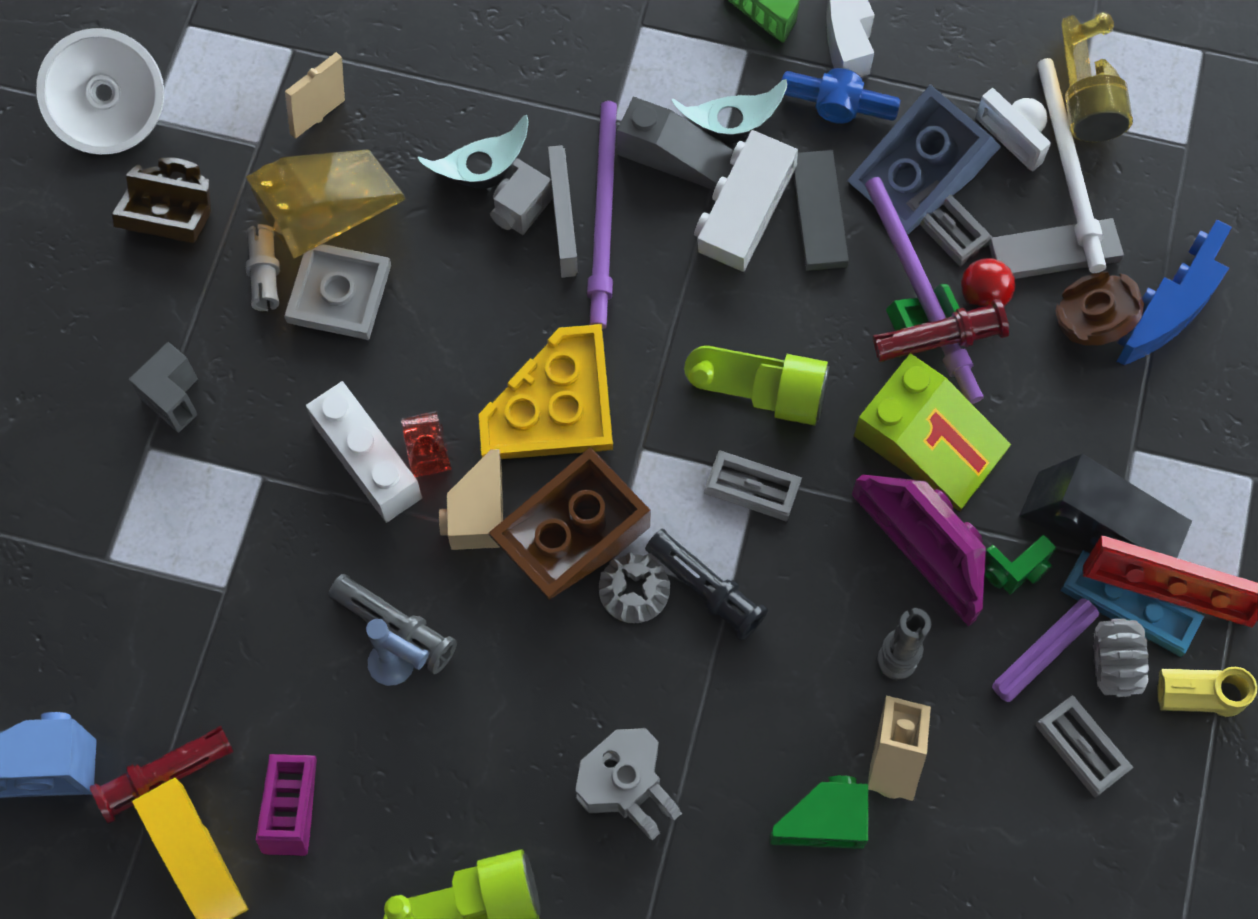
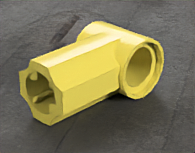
M1236 666L1228 667L1223 671L1161 669L1157 685L1160 710L1215 712L1225 717L1236 716L1254 700L1258 688L1252 674L1244 668ZM1231 683L1235 685L1240 691L1241 700L1232 701L1226 698L1222 693L1221 684Z

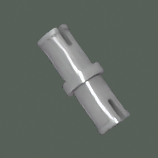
M258 224L259 236L256 235L254 225L247 229L249 260H247L245 266L247 275L251 277L252 308L259 311H268L267 300L270 301V308L272 310L279 306L276 276L280 272V263L275 258L274 229L268 225Z

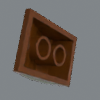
M590 447L489 532V536L550 600L616 557L650 528L651 510Z

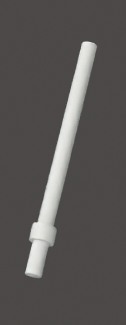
M1049 58L1042 59L1037 63V68L1077 221L1074 227L1078 245L1084 248L1089 271L1091 273H1099L1106 269L1100 244L1103 239L1099 221L1093 217L1053 60Z

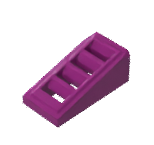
M269 755L256 834V842L261 853L266 855H307L317 763L315 755ZM279 773L303 774L302 780H279ZM278 792L300 793L299 798L277 797ZM276 811L297 812L296 817L275 816Z

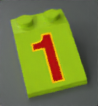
M911 353L859 416L854 432L855 438L915 480L926 481L933 490H941L958 511L963 509L1011 446L1001 433L946 377Z

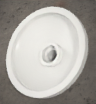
M92 28L77 31L66 36L48 52L38 72L36 85L37 101L45 122L62 141L83 152L115 154L126 151L142 142L152 132L162 113L164 85L155 60L136 40L114 30ZM102 85H108L112 90L111 98L106 101L101 100L98 96V89Z

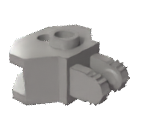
M646 728L615 730L581 760L575 789L577 793L576 800L588 813L619 812L624 819L629 816L642 832L652 840L660 834L657 824L639 807L648 797L655 801L659 809L667 817L675 820L682 814L677 804L659 785L660 778L655 773L659 742ZM610 760L618 763L613 768L604 765Z

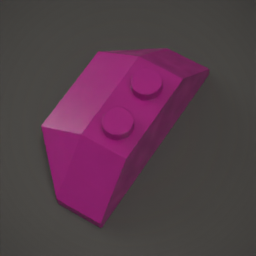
M861 475L856 479L851 495L969 627L976 621L983 609L986 547L982 544L983 539L978 530L969 522L963 523L952 511L953 505L949 498L941 490H933L926 481Z

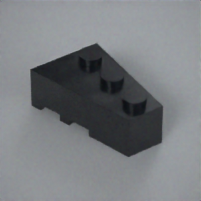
M1084 454L1077 455L1039 471L1019 515L1092 549L1101 535L1175 558L1180 553L1192 520Z

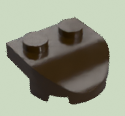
M160 158L158 166L142 170L140 165L132 168L126 175L127 190L112 213L113 227L195 243L211 212L209 179H205L201 175L199 166L184 159Z

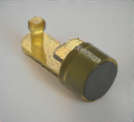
M1104 11L1096 14L1094 19L1082 24L1074 15L1067 16L1062 19L1061 26L1070 83L1065 99L1072 136L1085 142H1101L1119 137L1127 132L1133 124L1128 84L1124 79L1120 78L1115 68L1106 59L1095 61L1096 75L1092 76L1086 40L1098 34L1106 35L1111 33L1114 28L1113 19L1110 14Z

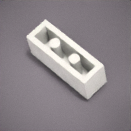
M751 130L746 142L739 141L730 160V164L734 166L728 178L722 176L719 179L712 196V200L716 202L710 214L704 212L701 215L695 228L694 236L698 237L699 253L742 272L745 271L797 166L798 149L754 130Z
M343 381L306 405L315 428L386 523L422 499L417 479Z

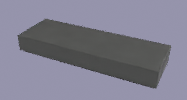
M833 150L799 152L797 155V166L793 172L805 269L809 271L848 267L849 258Z

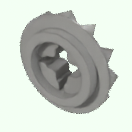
M629 552L618 559L613 558L606 569L601 572L599 581L600 600L608 613L620 621L627 623L646 622L656 617L668 602L670 595L668 576L663 565L658 564L648 554L643 556ZM624 574L628 578L631 577L634 581L646 578V582L642 585L646 601L634 592L623 595V591L627 588Z

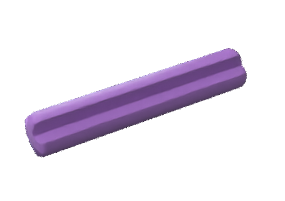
M1080 599L995 680L992 686L995 693L1006 702L1012 701L1096 620L1099 615L1097 608L1089 600Z

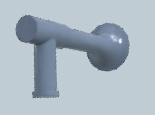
M373 619L367 624L366 632L373 646V650L368 657V670L372 678L378 683L386 686L398 685L412 674L414 668L420 670L429 656V651L422 650L389 631L387 624L381 619Z

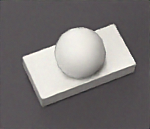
M991 88L982 95L976 119L1029 170L1034 171L1043 164L1051 142L1041 134L1047 123V113L1042 103L1032 98H1022L1011 105L994 88Z

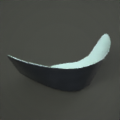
M782 80L768 93L755 96H727L691 107H685L674 99L672 101L679 111L710 136L724 143H738L739 141L747 140L751 130L756 131L773 114L782 101L787 89V80ZM725 107H735L741 111L743 121L736 128H725L717 120L719 111Z
M524 115L512 131L499 137L472 142L445 158L436 161H430L422 157L417 158L424 166L461 185L479 190L491 188L501 182L520 153L527 134L528 117ZM475 152L488 154L492 159L490 170L484 174L470 172L466 166V161L471 154Z

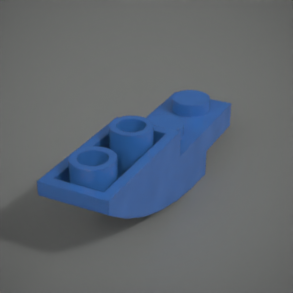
M1216 220L1209 233L1200 230L1188 253L1195 256L1191 265L1188 266L1182 263L1173 280L1171 281L1164 277L1157 291L1148 287L1142 298L1144 303L1142 318L1132 331L1117 342V344L1124 347L1117 362L1126 365L1147 356L1177 336L1195 319L1229 269V267L1214 259L1232 228L1231 226Z

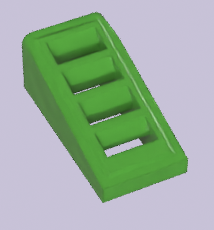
M728 0L769 34L783 43L797 22L800 0Z

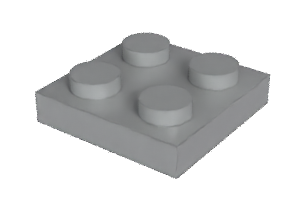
M308 241L284 315L286 322L369 340L390 272V258Z

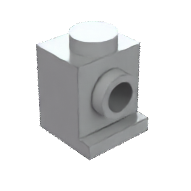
M516 158L512 163L513 176L510 179L505 178L502 180L494 192L495 208L490 213V216L500 227L506 230L512 228L524 235L552 200V187L550 178Z

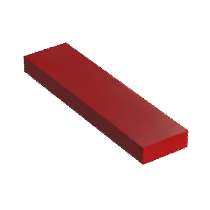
M1101 535L1083 565V576L1251 628L1258 621L1257 582Z

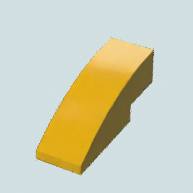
M175 777L132 801L161 858L196 919H233L248 910L208 829L203 825L184 786Z

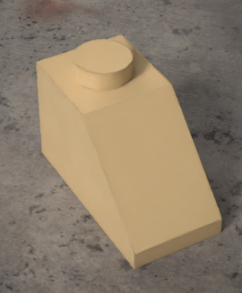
M499 449L490 450L447 493V509H439L440 535H448L451 550L500 548L489 536V532L504 520L502 463Z
M886 695L870 764L869 790L879 792L888 798H903L913 801L927 755L930 706Z

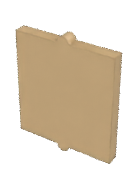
M337 52L315 69L311 68L307 75L285 91L290 135L295 139L315 123H320L324 116L345 101L342 57Z

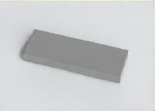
M563 145L549 146V168L561 278L574 277L578 273L577 252L565 148H563Z
M1113 218L1098 220L1103 234L1100 244L1105 263L1121 262L1124 253ZM1076 224L993 237L989 242L992 258L1002 261L1008 266L1015 279L1088 267L1084 248L1078 245L1074 230Z

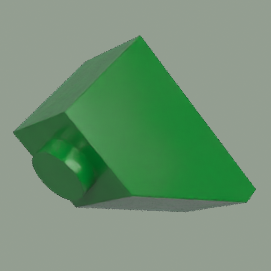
M841 775L831 776L828 778V782L819 783L773 826L770 834V845L863 849L868 842V784H857L855 777Z

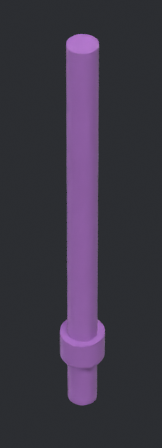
M612 101L601 103L592 276L588 278L587 297L591 299L590 325L602 324V329L607 327L608 300L612 298L613 279L609 277L617 104Z
M875 177L865 183L866 189L928 321L934 322L946 318L881 178ZM959 343L941 346L945 355L942 361L949 376L956 378L964 397L971 404L981 401L984 396L971 371L973 363L967 350L961 349Z

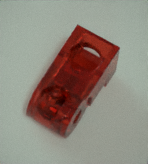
M437 411L402 418L408 460L414 477L452 470L443 426L440 424Z

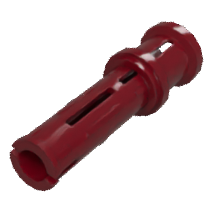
M996 299L992 300L989 306L966 311L964 308L956 309L955 312H952V317L943 318L942 320L873 335V344L878 361L881 363L896 357L909 355L910 353L915 354L945 345L959 343L960 346L968 347L972 346L975 340L995 335L1005 338L1009 336V323L1002 301Z
M220 725L205 735L186 743L142 767L139 764L135 766L132 764L126 767L125 774L102 786L95 783L89 788L100 812L109 824L115 821V815L134 806L132 801L174 777L180 780L234 751Z

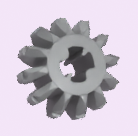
M1125 618L1099 622L1095 628L1093 661L1095 663L1097 686L1104 695L1131 697V694H1142L1148 683L1149 654L1147 652V639L1145 638L1144 628L1137 620H1126Z

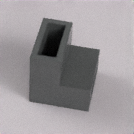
M167 342L129 378V381L141 401L178 433L198 415L187 393H185L198 378L188 358L171 343Z

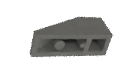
M633 96L617 129V155L711 190H715L722 176L728 178L734 166L730 164L733 154L732 149L674 111Z

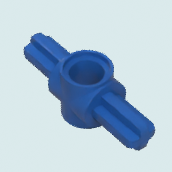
M835 68L828 73H824L823 79L790 71L785 72L782 76V80H787V89L784 95L816 102L815 109L827 121L840 124L848 123L853 118H856L857 113L890 121L897 118L900 99L863 89L864 82L862 78L851 70Z

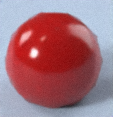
M993 258L980 259L971 263L964 271L961 279V293L965 301L970 304L989 306L992 300L1000 299L1005 307L1012 299L1015 291V278L1011 269L1002 261Z

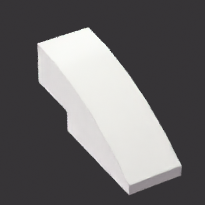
M828 0L827 41L834 69L844 68L851 70L860 77L870 75L874 51L868 40L871 34L874 13L868 0Z

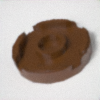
M1099 272L1081 277L1069 285L1062 293L1063 299L1060 305L1057 303L1055 312L1062 333L1071 341L1085 346L1104 345L1119 340L1134 329L1142 318L1144 303L1138 284L1128 275L1119 273V276H1110L1109 272Z

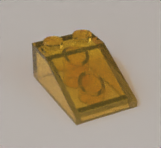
M369 149L282 157L246 176L261 212L294 259L405 200L401 190Z

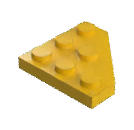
M602 324L558 328L548 339V344L533 360L530 358L508 382V387L493 403L489 402L479 413L482 458L493 449L500 450L501 459L583 453L590 447L594 451L613 450Z

